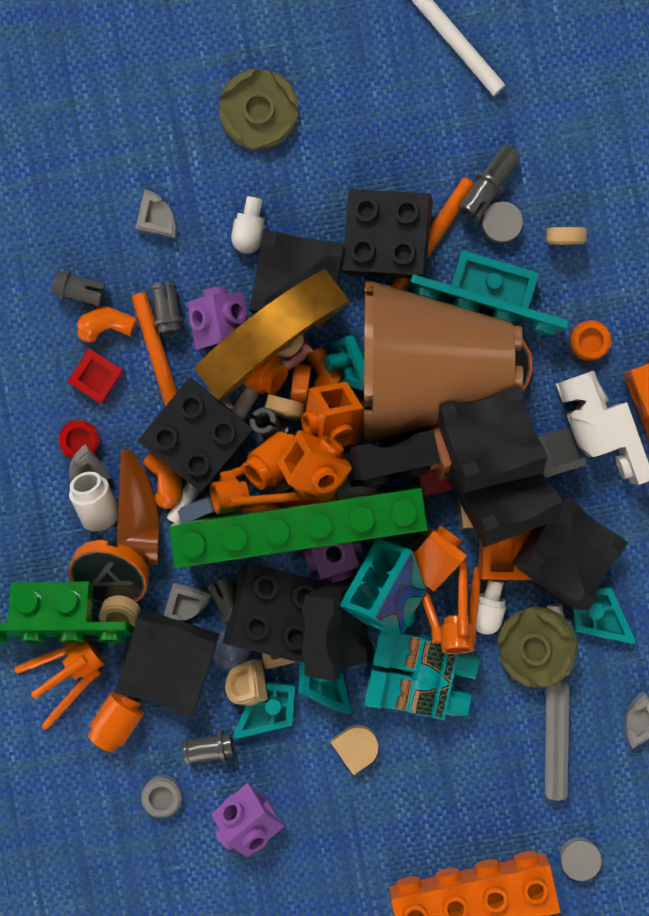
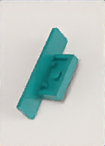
M464 250L460 252L451 285L414 274L409 283V287L416 289L415 294L437 301L441 296L454 300V306L477 312L478 308L494 312V318L511 322L513 325H516L517 319L533 324L532 331L547 336H555L556 331L563 332L567 330L570 323L568 320L529 309L539 273Z

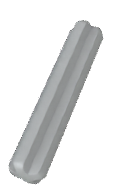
M565 681L546 687L545 795L547 799L555 801L566 800L568 797L569 685Z

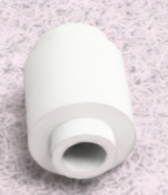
M91 471L81 473L72 480L69 498L83 527L89 531H103L110 528L118 520V504L107 480L98 473Z

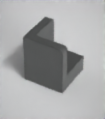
M563 428L537 436L548 457L543 472L545 478L587 465L585 457H579L570 428Z

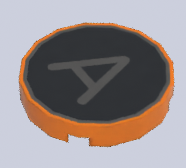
M96 540L86 542L76 549L68 568L71 582L89 581L94 584L93 601L103 604L108 597L115 595L126 596L135 602L143 598L149 584V566L142 556L130 547L119 544L117 548L107 545L109 541Z

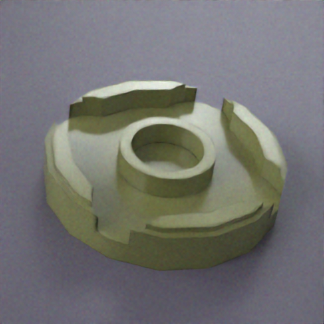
M248 69L235 75L226 84L221 94L219 117L226 134L237 145L252 151L270 150L283 144L293 133L298 120V99L291 84L279 73L271 70L269 72L267 70Z
M532 606L514 613L503 624L498 635V646H500L501 653L500 660L504 669L514 680L527 687L538 688L557 685L572 672L578 659V640L573 627L561 614L549 608Z

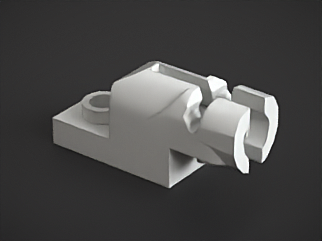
M595 371L557 383L556 386L562 402L577 401L579 403L574 411H570L566 415L578 448L587 457H596L618 449L620 455L615 457L622 478H628L630 484L636 485L648 482L649 462L628 403H620L607 408L606 402L609 401V398L600 385Z

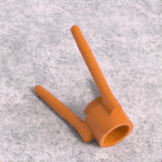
M242 466L233 470L219 472L220 481L212 482L210 485V496L217 515L280 509L278 504L272 503L297 502L315 498V495L309 498L299 492L250 496L247 483L245 481L239 482L236 479L245 474Z
M466 561L459 565L458 615L445 617L444 625L440 627L427 588L421 599L432 629V643H441V650L446 654H464L475 650V629L481 579L478 578V566H476L473 572L467 617L468 577Z
M88 638L84 640V643H69L64 647L31 659L14 668L15 673H22L65 655L68 656L62 660L65 666L63 670L31 692L33 699L49 691L70 675L75 680L81 676L83 677L42 723V728L45 730L62 715L91 681L102 674L99 668L105 665V661L98 649Z

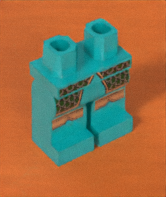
M379 630L364 706L406 711L444 721L446 714L451 716H468L472 695L470 692L451 689L454 675L475 679L480 659L472 653H443L441 643H432V637L404 631L403 635L396 637Z

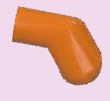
M150 452L142 464L158 477V493L154 495V500L160 508L170 509L174 504L179 503L183 495L182 477Z

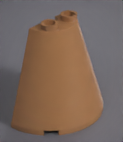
M365 282L364 442H375L438 424L439 406L453 402L468 403L479 401L515 387H520L522 391L523 367L515 366V351L522 350V326H513L511 322L380 283Z

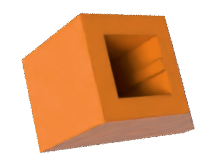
M441 525L436 531L427 526L428 530L422 532L410 549L414 553L425 585L433 591L467 557L459 549L464 542Z

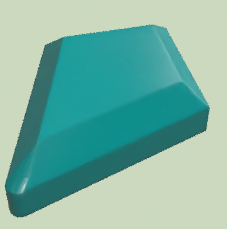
M354 335L329 343L331 354L324 357L326 369L328 371L338 369L341 374V382L347 381L349 386L364 391V352L359 341Z
M611 587L597 589L595 600L588 611L572 609L574 631L630 644L635 643V638Z
M300 662L298 693L342 714H350L351 708L343 672L341 673V678L335 681L305 676V662Z
M265 682L268 700L251 706H245L234 731L233 738L239 739L292 726L296 684Z

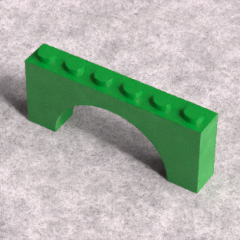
M418 486L376 491L360 496L234 515L209 516L195 520L179 521L169 526L175 568L428 530L422 488Z

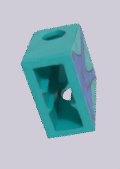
M377 538L341 601V608L368 626L396 637L403 635L405 629L414 623L416 619L415 610L426 590L412 550Z

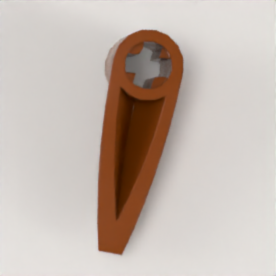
M121 450L117 548L119 544L128 546L142 556L147 565H159L161 535L153 490L143 467L133 451Z

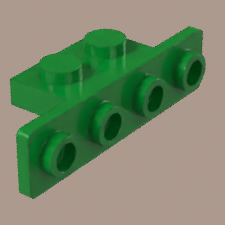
M89 581L11 582L7 623H0V644L7 643V637H21V642L30 644L45 643L46 637H60V642L74 644L84 643V637H99V642L123 643L124 636L133 635L134 626L127 622H91L94 584Z

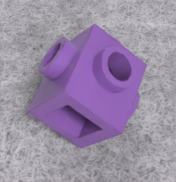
M214 287L203 290V297L187 302L196 350L215 348L229 334L248 320L244 292L227 293L226 287Z
M360 541L303 549L310 572L318 570L320 579L329 577L331 583L354 576L352 569L360 567L357 557L364 555ZM331 546H337L342 552L338 557L332 558L327 555V549Z
M249 783L235 794L229 796L220 807L211 813L219 828L215 831V834L221 844L227 850L231 851L234 848L246 857L262 849L271 837L285 827L268 797Z

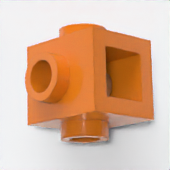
M347 381L309 388L306 412L301 416L304 432L320 439L323 436H328L340 443L342 447L357 443L359 428L363 425L364 408Z
M298 430L278 461V465L288 484L297 492L309 498L315 495L328 501L332 499L338 488L344 485L352 469L343 454L344 448L340 443L328 436H323L320 439L301 430Z

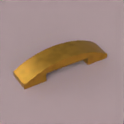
M324 269L294 286L250 317L212 349L194 369L216 399L221 401L252 377L250 373L312 326L316 325L319 327L348 305L350 301Z

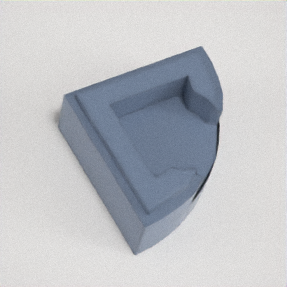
M211 496L181 507L177 511L181 521L195 520L216 514Z

